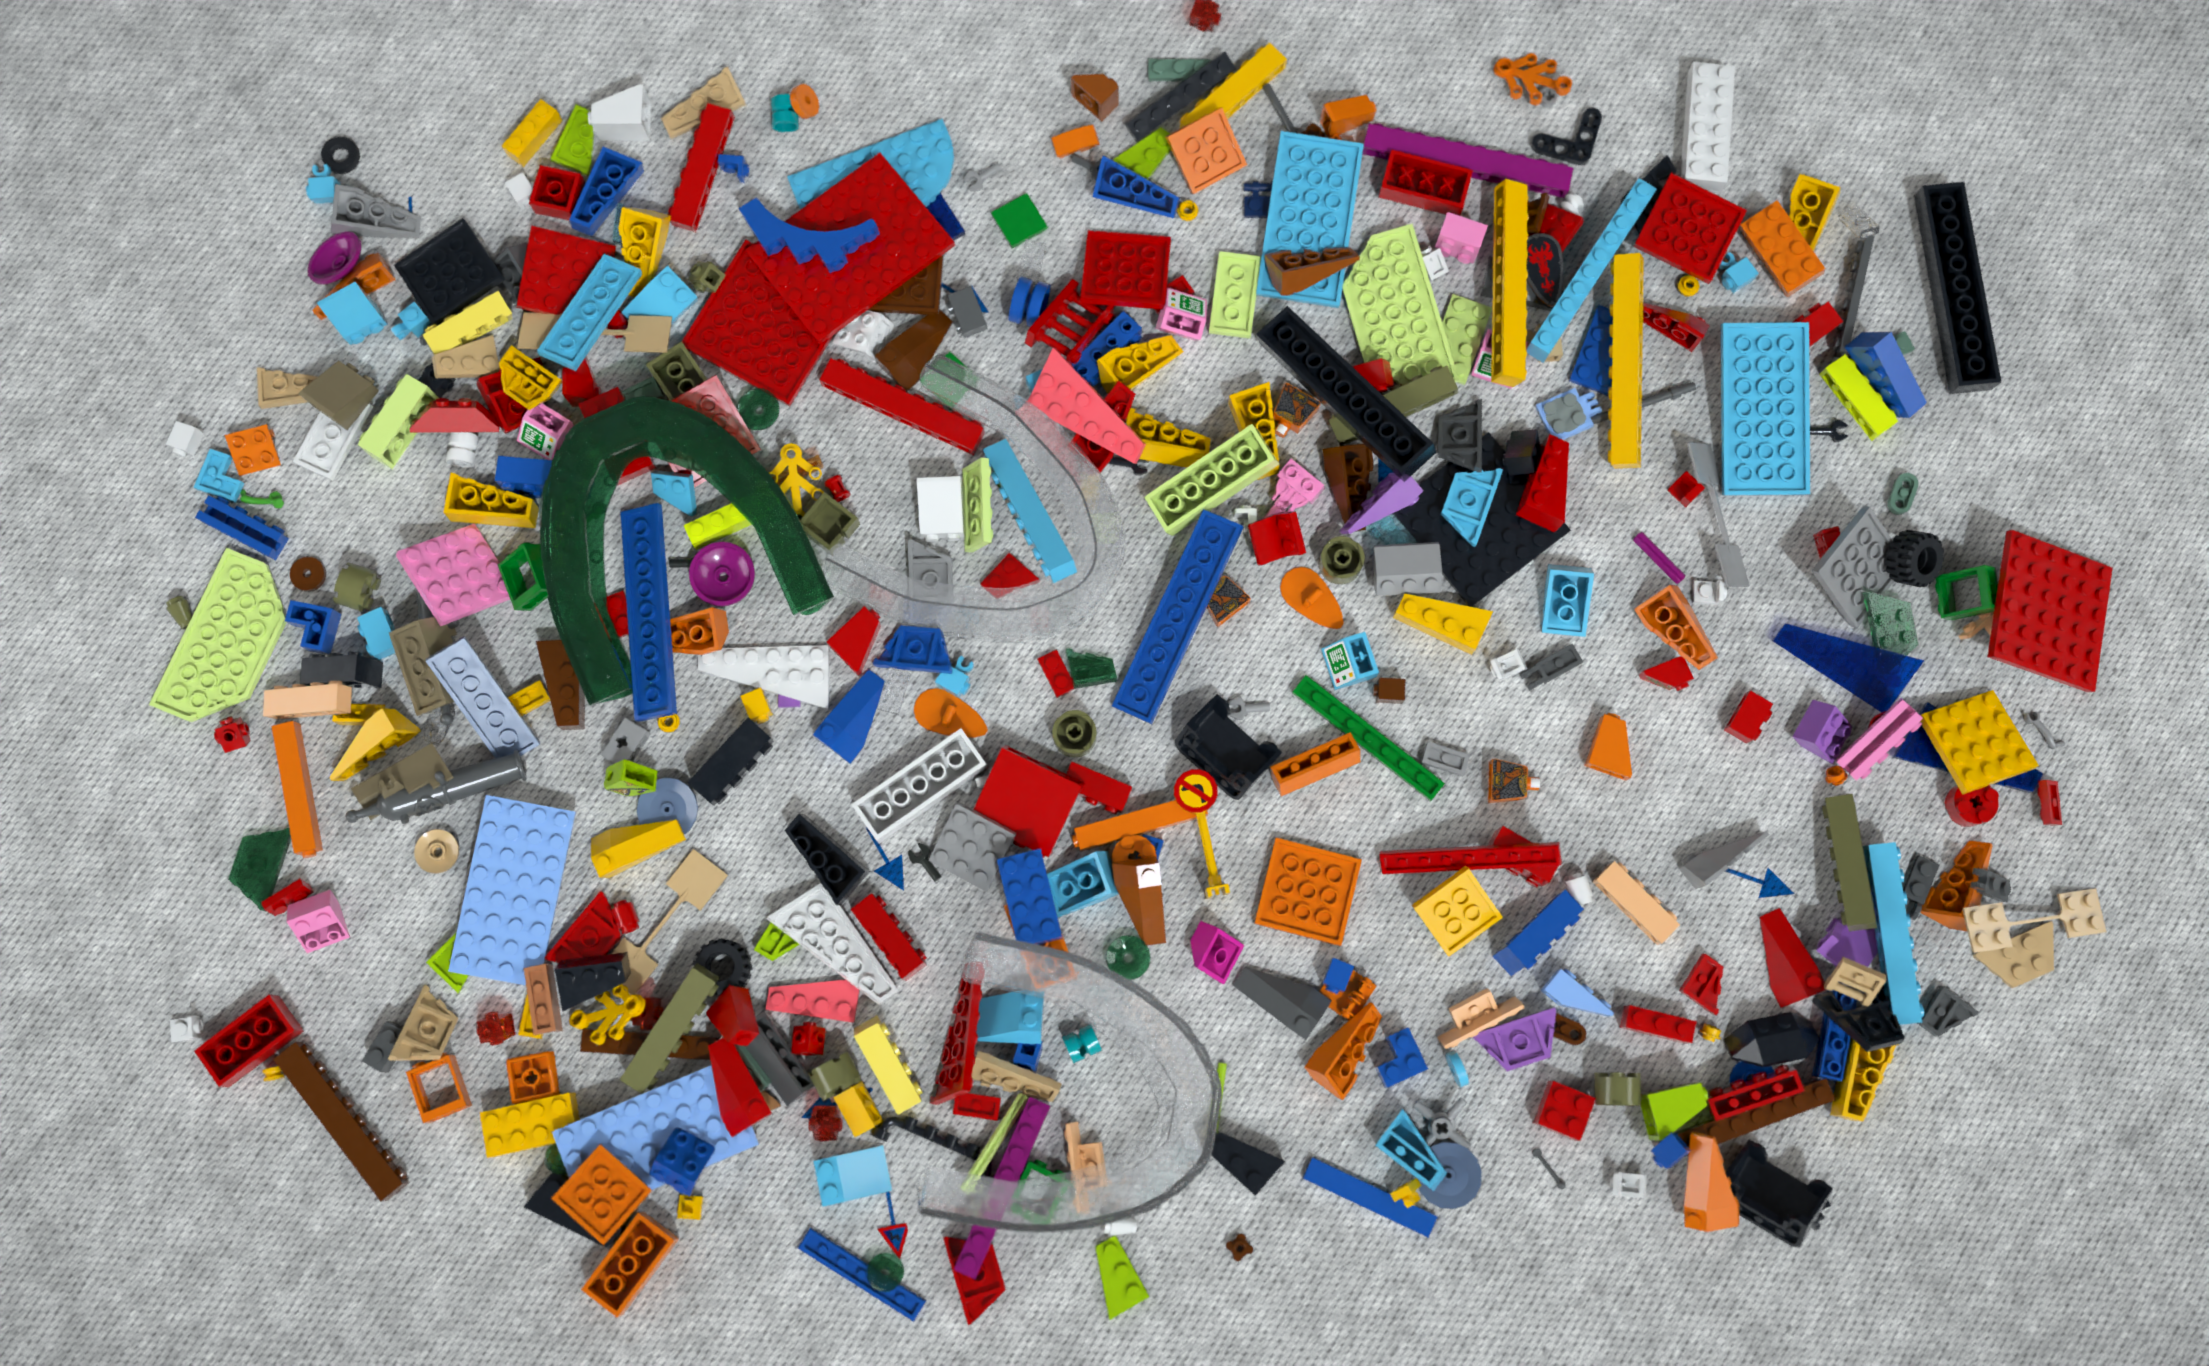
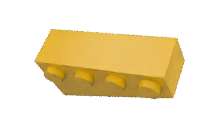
M1270 381L1229 395L1228 405L1238 431L1240 432L1253 424L1259 430L1279 462ZM1279 465L1257 480L1278 474Z
M1130 409L1125 423L1146 444L1139 459L1187 468L1209 453L1211 438L1188 429H1177L1170 422L1166 421L1164 424L1154 420V416L1149 414L1143 416L1136 413V409Z
M452 472L450 473L443 513L451 522L536 528L539 508L533 499L510 491H503L495 486L485 485L470 478L466 479Z
M1404 594L1393 618L1472 655L1479 644L1493 611Z
M1850 1037L1843 1080L1836 1081L1835 1100L1832 1101L1830 1115L1850 1121L1864 1122L1876 1096L1874 1093L1878 1084L1882 1083L1884 1071L1894 1057L1893 1052L1896 1045L1866 1052Z

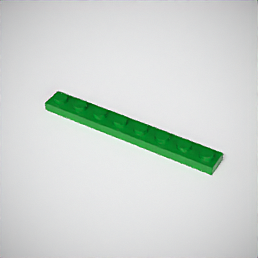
M1307 675L1292 691L1293 695L1343 734L1351 732L1357 745L1430 802L1445 784Z

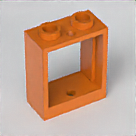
M447 1052L442 1053L439 1060L429 1063L425 1061L412 1065V1070L406 1072L423 1123L434 1122L472 1106L455 1055H447ZM448 1064L460 1099L431 1110L420 1075Z

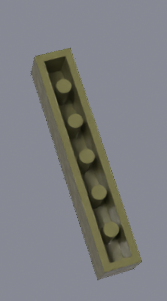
M1437 366L1425 376H1415L1406 385L1398 384L1392 387L1391 391L1383 396L1405 417H1408L1458 394V387L1448 366ZM1334 415L1332 416L1329 423L1340 446H1345L1358 440Z
M1853 794L1825 798L1826 805L1822 806L1824 819H1829L1830 826L1826 827L1828 840L1832 839L1833 847L1829 848L1831 860H1836L1837 868L1833 869L1835 882H1840L1841 890H1837L1839 904L1843 903L1844 911L1840 912L1842 924L1847 925L1849 932L1877 928Z
M698 963L693 966L621 1076L620 1081L640 1094H643L647 1089L650 1091L659 1080L655 1076L659 1070L664 1072L671 1060L668 1059L670 1053H676L683 1043L680 1038L684 1033L688 1035L695 1024L692 1022L696 1014L700 1016L706 1008L707 1004L704 1001L708 996L713 997L719 988V985L716 983L720 977Z

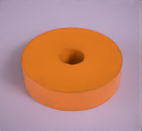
M806 84L794 87L790 93V101L794 111L803 119L816 116L819 111V101L813 89Z

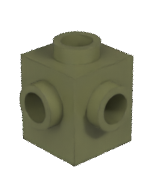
M710 261L697 262L691 268L688 280L693 283V288L701 293H715L725 274L718 269L717 265Z

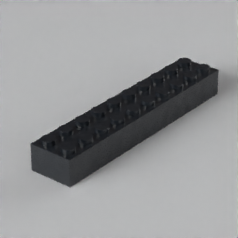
M1965 182L1923 185L1914 195L1949 394L1990 391L2001 383V376Z
M1288 306L1256 334L1260 345L1403 482L1436 454L1434 443Z

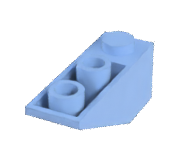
M1562 969L1557 970L1540 990L1559 1006L1607 1017L1614 1014L1610 1010L1611 1006L1605 1000H1598L1594 997L1592 989L1585 984L1580 985L1576 982L1575 975L1567 969L1564 971Z

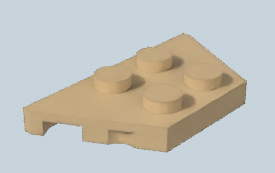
M2048 921L2012 937L2013 947L1973 954L1977 961L1979 960L1989 968L1988 970L1994 975L1999 976L2010 988H2015L2054 970L2053 922Z
M427 985L423 986L388 1060L440 1059L458 1018L452 1011L446 1008V1005L440 999L437 1000L429 992L430 988Z

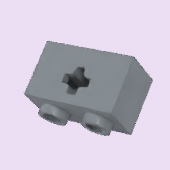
M624 718L623 721H619L615 726L614 735L611 740H607L604 743L601 756L614 764L623 759L634 762L651 734ZM622 740L628 743L626 747L620 744Z

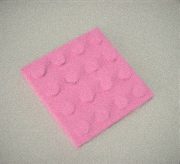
M475 524L399 550L396 553L397 559L440 626L510 600L498 568L499 561Z

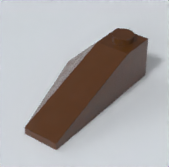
M939 309V315H926L875 355L877 364L907 392L923 377L927 366L933 359L937 348L943 341L953 321L941 309Z
M1364 444L1323 449L1325 472L1344 525L1355 512L1362 511L1363 507L1361 504L1367 500V491H1371L1369 475L1373 471L1374 466L1373 454ZM1366 526L1357 531L1366 530Z

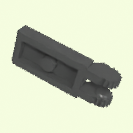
M1570 644L1539 661L1534 667L1526 670L1520 676L1524 679L1530 677L1536 671L1541 678L1527 686L1530 691L1583 663V660L1574 645Z
M1920 855L1916 857L1903 888V891L1907 894L1905 908H1907L1909 900L1915 902L1910 912V919L1916 920L1919 916L1940 866Z
M1973 868L1972 874L1979 878L1978 882H1971V888L1996 901L2008 902V896L2011 893L2010 880L1985 869Z

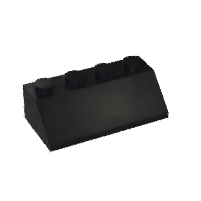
M748 717L687 783L713 806L717 803L720 805L727 798L728 794L726 793L730 788H736L742 782V775L746 771H752L757 766L758 762L756 760L762 754L765 756L773 748L771 744L774 741Z

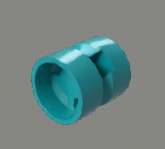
M779 94L772 97V129L780 133L798 130L799 116L792 107L790 94Z
M1091 1024L1079 1029L1078 1034L1072 1032L1062 1037L1073 1063L1085 1059L1086 1054L1092 1056L1102 1051Z

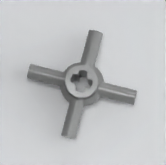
M1462 1097L1455 1102L1448 1112L1440 1111L1433 1113L1419 1100L1413 1104L1412 1107L1429 1120V1133L1424 1138L1429 1146L1436 1138H1450L1455 1143L1469 1149L1471 1143L1455 1131L1454 1118L1467 1104ZM1444 1122L1446 1123V1127H1445V1128H1444L1443 1126H1441L1440 1128H1438V1124H1437V1123H1440V1124H1443Z

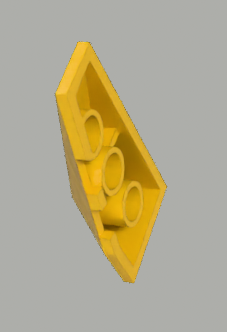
M1172 335L1152 339L1145 343L1131 344L1124 348L1112 349L1097 360L1102 387L1109 394L1116 383L1120 381L1130 390H1133L1184 351Z
M379 708L375 710L372 714L373 716L364 723L329 778L331 781L347 780L368 767V761L381 759L387 755L385 752L387 749L395 745L397 747L402 746L421 732V730L396 709Z

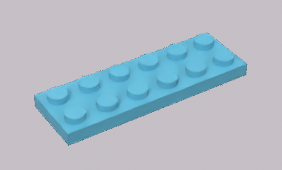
M604 254L538 348V354L576 371L641 277V269Z

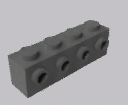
M762 1012L755 1016L759 1034L745 1047L772 1081V1086L786 1106H789L809 1092L814 1085L795 1054L791 1053L790 1047L766 1013Z

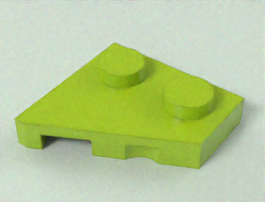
M770 922L754 950L774 961L798 946L799 943Z

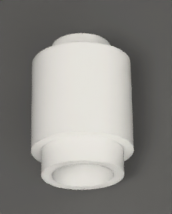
M1580 872L1568 876L1569 881L1565 882L1568 893L1580 905L1593 902L1591 897L1593 893L1587 875L1582 876Z

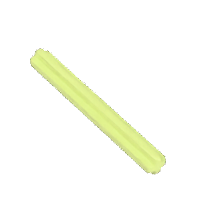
M1022 1093L1017 1095L959 1188L964 1193H971L1027 1104L1029 1098Z

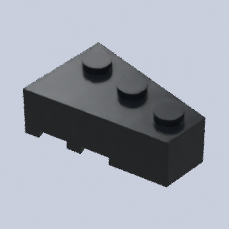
M348 652V655L330 653V656L327 657L321 654H312L311 658H302L300 684L310 686L312 682H319L326 685L329 684V681H342L343 685H354V688H362L363 684L382 688L383 662L364 657L361 652Z
M627 952L561 960L554 970L562 1012L625 983L631 974Z
M1219 1131L1203 1147L1254 1196L1258 1194L1285 1163L1282 1159Z

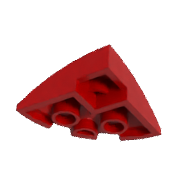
M540 357L532 359L543 367ZM501 369L497 373L478 378L476 385L488 409L495 416L503 432L506 434L519 428L523 416L528 409L503 392Z

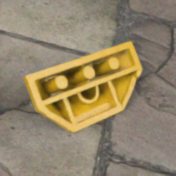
M512 345L499 361L503 392L528 410L551 399L562 384L560 378Z

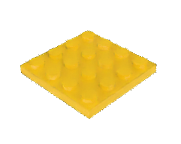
M1994 690L1921 714L1923 719L1920 722L1962 794L2028 772L2039 766Z

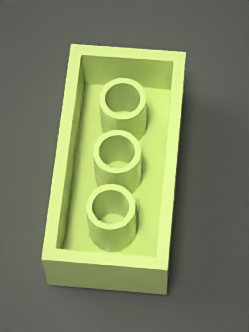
M406 374L404 378L398 381L393 394L387 397L380 413L373 417L371 426L362 433L357 445L371 457L393 469L417 434L410 433L412 420L431 401H436L438 399L437 395L428 386Z

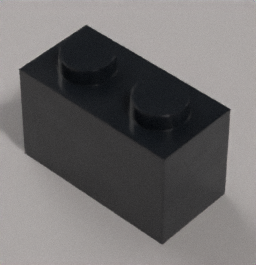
M1537 429L1511 431L1510 439L1506 442V454H1503V465L1507 467L1509 475L1535 473L1541 448Z

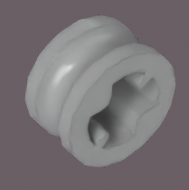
M1550 87L1542 88L1540 91L1542 93L1540 105L1546 108L1553 106L1558 97L1557 92ZM1546 93H1548L1549 96L1552 97L1550 101H1547L1546 97H1543Z

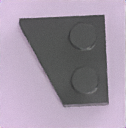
M1940 986L1924 1010L1922 1023L1917 1024L1933 1036L1939 1037L1948 1032L1950 1028L1962 1024L1964 1020L1978 1015L1979 1012L1950 990Z

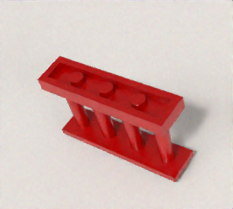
M1071 279L1028 329L1024 344L1032 348L1037 341H1042L1066 356V361L1071 365L1077 364L1083 350L1105 324L1109 325L1114 317L1112 313L1114 306L1109 305L1104 311L1094 304L1080 303L1079 292H1077L1079 282ZM1076 303L1099 318L1093 324L1070 310L1068 304ZM1064 315L1088 331L1082 337L1058 322L1057 317ZM1053 328L1077 344L1071 350L1048 336L1046 330Z

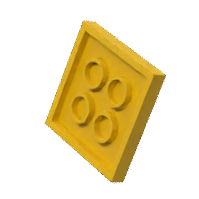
M1467 866L1460 869L1411 905L1448 957L1503 918Z

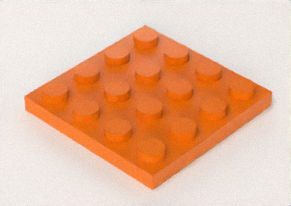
M1275 838L1254 924L1341 947L1362 859Z

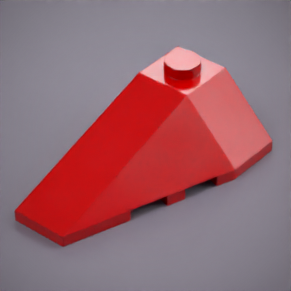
M1643 302V323L1690 352L1694 351L1710 327L1701 317H1695L1692 314Z
M587 356L576 371L569 368H563L562 394L572 407H579V403L601 394V388L596 383Z
M1118 381L1104 400L1126 422L1136 394ZM1076 434L1065 447L1068 454L1098 475L1114 455L1113 452L1079 434Z
M1778 908L1760 916L1770 988L1780 1008L1826 990L1824 989L1825 981L1818 967L1782 910Z
M723 1037L709 1045L708 1049L720 1117L733 1138L772 1115V1112L734 1044L728 1043Z

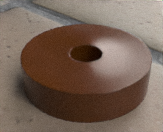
M303 557L292 565L290 580L296 588L302 591H315L326 580V568L316 558ZM311 571L310 577L306 578L305 573Z

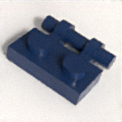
M1259 181L1244 183V191H1252V196H1244V218L1268 217L1271 196H1259V191H1271L1273 181L1271 183H1259Z

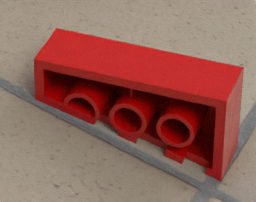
M1549 434L1541 443L1535 473L1529 475L1516 512L1517 516L1554 533L1565 522L1569 442Z

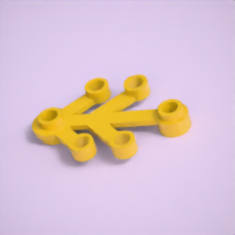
M789 443L782 447L780 451L781 460L772 472L766 474V481L771 485L776 484L779 479L778 476L788 466L789 475L775 493L769 495L768 502L772 506H778L783 495L791 487L794 512L790 516V521L797 527L798 523L795 521V516L798 514L804 516L806 514L802 511L800 487L811 494L815 501L818 499L814 497V492L820 491L822 494L824 492L819 488H815L798 474L797 465L806 470L813 480H818L822 476V471L818 467H813L802 458V451L799 446ZM789 450H793L795 452L794 458L787 457V452ZM814 469L819 471V476L816 478L811 475V471ZM770 474L776 475L775 482L768 480ZM773 495L779 498L776 504H773L770 500Z
M621 984L614 987L612 993L624 1001L622 1005L615 1003L610 998V992L606 991L595 996V1000L603 1003L607 1009L589 1014L579 1009L575 1010L569 1018V1023L574 1028L581 1030L587 1028L592 1022L605 1019L598 1029L592 1032L590 1036L591 1042L597 1045L603 1044L606 1040L605 1032L608 1029L609 1037L620 1040L624 1035L623 1028L631 1017L638 1016L644 1010L645 999L641 995H630L628 987ZM623 1014L616 1025L611 1026L616 1018Z

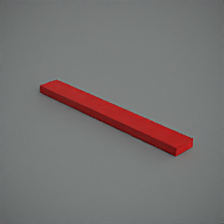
M1560 842L1380 851L1379 853L1382 874L1459 871L1465 866L1469 870L1562 865Z

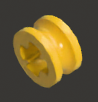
M279 1066L262 1070V1073L265 1074L264 1082L285 1078V1075L281 1073L282 1070Z

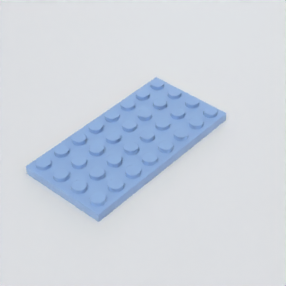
M486 795L449 972L526 985L524 968L545 963L544 957L547 954L576 816L575 811Z
M712 1066L703 1068L552 1132L569 1178L601 1144L652 1190L666 1184L655 1180L649 1173L655 1158L676 1127L682 1128L715 1147V1151L705 1167L759 1145L752 1126L733 1138L729 1134L720 1117Z

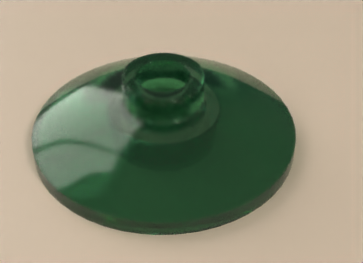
M755 388L742 395L738 402L737 410L749 429L760 431L771 427L776 422L780 407L774 394L766 389ZM763 408V413L758 415L756 410Z
M1124 935L1118 937L1107 949V966L1111 973L1120 979H1137L1147 971L1150 965L1151 956L1149 948L1143 940L1136 936ZM1126 954L1132 955L1133 959L1131 962H1125L1124 956Z

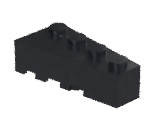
M799 813L784 830L800 854L803 855L811 870L817 875L825 890L828 891L836 906L842 905L869 874L870 870L805 814Z
M554 1170L524 1205V1208L605 1248L613 1247L627 1228L622 1224L606 1244L602 1245L551 1199L569 1179L561 1170Z

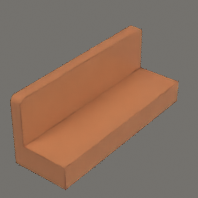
M541 964L524 968L533 1035L562 1032L563 1028L553 965Z

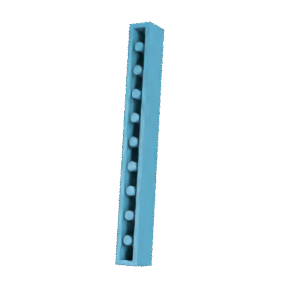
M1638 178L1527 348V354L1542 363L1545 362L1657 188Z

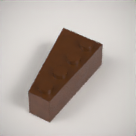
M580 639L536 641L557 727L562 730L585 729V644Z

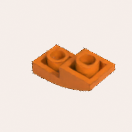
M1093 124L1052 137L1058 158H1063L1077 151L1084 152L1100 145Z

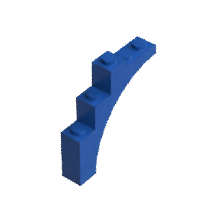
M757 197L739 208L742 217L768 256L780 252L783 247L787 246L800 265L803 262L810 261L818 254L829 273L841 270L848 263L846 254L855 252L859 246L873 241L880 234L873 219H869L857 226L837 231L822 232L798 228L774 216L762 205Z

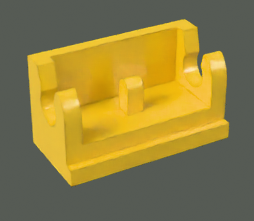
M351 703V713L333 715L332 721L339 725L363 726L373 716V712L379 708H385V704Z
M862 1081L833 1097L854 1137L861 1135L883 1121Z

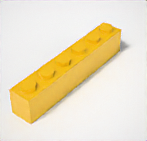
M1270 42L1265 47L1261 46L1255 52L1254 57L1250 60H1245L1236 73H1230L1220 87L1216 86L1210 92L1209 97L1205 100L1201 99L1191 113L1187 112L1182 116L1180 128L1219 107H1222L1228 120L1255 96L1265 84L1269 83L1286 68L1287 58Z

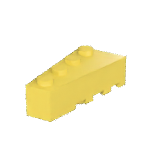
M499 291L484 297L480 302L467 306L461 313L450 315L444 319L442 324L438 326L434 324L426 328L423 338L435 355L470 343L512 320V312Z
M877 1015L855 1027L854 1038L898 1115L922 1101L920 1094L923 1091L917 1081L913 1083L910 1074H912L907 1062L903 1063L899 1055L901 1052L897 1044L891 1042L888 1036L890 1032L884 1022L881 1023Z

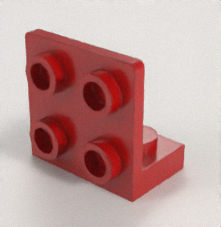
M1296 511L1277 513L1248 524L1258 566L1286 556H1298L1306 553Z

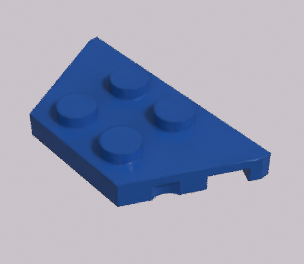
M900 625L894 633V637L884 646L886 650L879 659L875 658L873 661V665L880 668L952 674L944 634L938 628Z

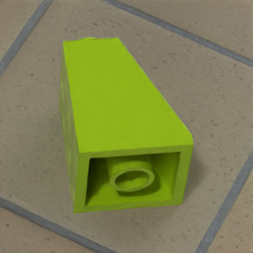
M1688 1083L1641 1094L1640 1107L1649 1140L1660 1141L1665 1139L1670 1133L1675 1132L1707 1106L1706 1100H1708L1706 1088L1702 1087L1701 1083Z

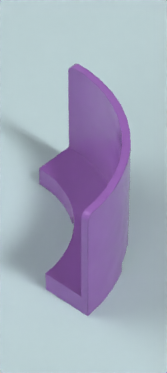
M1835 917L1826 928L1828 933L1819 940L1817 945V952L1835 967L1842 957L1869 967L1878 953L1874 928L1849 932L1847 925L1842 924L1841 917L1839 920Z

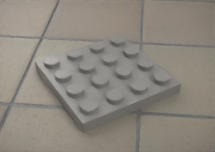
M1864 505L1812 569L1813 574L1843 617L1854 628L1859 627L1894 582L1889 577V573L1886 571L1887 565H1885V560L1887 559L1886 552L1889 550V544L1893 540L1871 507Z

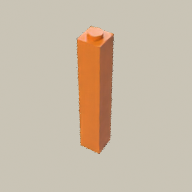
M290 721L273 725L271 727L294 854L301 855L303 858L314 857L317 855L316 852L323 851L301 724Z
M1176 800L1074 828L1075 834L1071 836L1074 847H1079L1080 852L1118 842L1126 836L1142 835L1196 820L1197 817L1195 813L1183 810Z

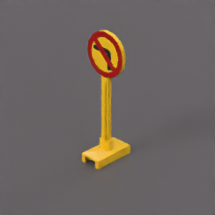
M1191 769L1182 773L1177 779L1174 786V797L1177 804L1183 810L1196 814L1209 877H1207L1209 887L1204 892L1206 899H1210L1212 891H1215V895H1220L1219 890L1222 889L1223 896L1230 893L1229 884H1222L1221 876L1217 872L1205 811L1216 801L1218 787L1214 778L1208 772L1200 769Z

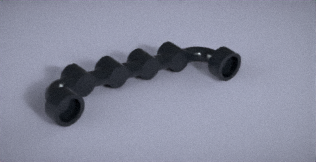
M907 1115L905 1119L895 1116L886 1118L878 1128L873 1127L870 1134L887 1142L890 1133L886 1132L890 1126H897L976 1161L980 1155V1147L969 1142L967 1146L959 1144L960 1138L947 1133L946 1137L937 1134L939 1129L927 1124L925 1128L917 1125V1119ZM991 1162L978 1180V1183L990 1187L993 1178L990 1177L992 1173Z

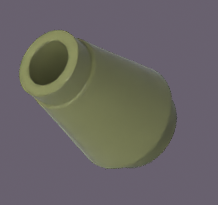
M177 596L166 602V609L183 630L187 628L192 615L188 600H185L183 596Z

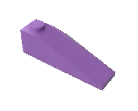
M1389 473L1372 491L1374 496L1361 504L1363 507L1362 511L1355 512L1340 529L1341 534H1351L1400 509L1415 504L1419 500V495L1423 492L1422 488L1412 477L1403 482L1395 473Z

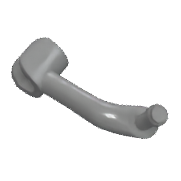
M2033 712L2034 720L2030 719L2029 713L2024 714V721L2027 724L2036 725L2051 749H2055L2057 746H2065L2064 741L2054 742L2052 734L2040 721V714L2038 712Z

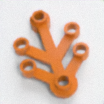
M1529 53L1515 61L1501 58L1494 65L1495 75L1504 78L1510 88V97L1512 99L1521 98L1523 88L1517 85L1514 77L1520 78L1530 94L1529 102L1532 105H1539L1542 102V93L1537 90L1534 83L1553 88L1561 96L1567 95L1572 88V80L1567 76H1560L1554 80L1538 75L1543 72L1553 74L1556 71L1557 62L1549 59L1545 63L1536 66L1537 56L1533 53ZM1522 66H1526V67H1528L1529 69L1521 70V69H1518V68H1520V67H1522Z

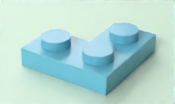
M210 449L193 488L236 503L244 483L225 476L233 459L232 456Z

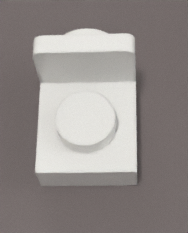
M1428 246L1420 250L1429 281L1449 272L1440 248Z
M1248 505L1240 506L1239 509H1235L1234 518H1247L1243 519V532H1248V539H1251L1248 524L1257 521V508H1252Z
M1719 579L1717 582L1693 581L1692 603L1719 605L1727 596V586H1724L1722 579Z
M191 1015L186 1018L170 1020L171 1042L201 1039L204 1024L200 1020V1016Z

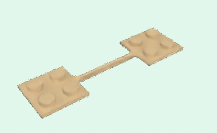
M524 312L517 348L538 349L563 313L554 315ZM629 315L626 330L604 329L601 335L624 336L626 338L624 352L667 353L672 317Z
M695 849L690 852L666 883V885L678 893L679 900L643 946L636 947L623 938L611 953L627 952L631 974L623 985L628 987L630 995H636L659 965L647 956L646 948L679 905L684 901H688L701 911L728 877L725 872Z
M2096 888L2057 894L2061 909L2058 915L2010 922L2006 919L2002 902L1962 908L1972 953L2013 947L2009 929L2013 925L2061 919L2065 925L2067 938L2107 932Z

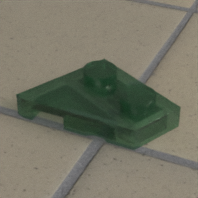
M1066 649L1074 689L1117 682L1113 659L1103 656L1097 657L1087 652L1084 655L1073 652V649Z

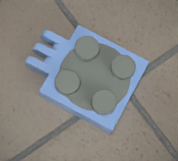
M1576 388L1536 404V409L1548 434L1562 440L1592 428L1594 424L1590 417L1602 412L1600 406L1592 409V407L1599 404L1597 399L1588 402V400L1595 397L1593 392L1579 396Z

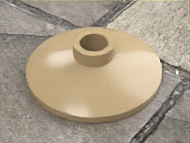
M430 830L418 839L414 849L415 860L419 867L426 872L434 874L443 873L449 870L458 859V842L451 833L445 830ZM438 848H441L443 851L440 856L435 854Z

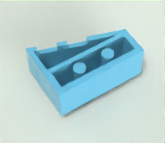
M1402 1109L1375 1146L1434 1191L1447 1172L1408 1114Z

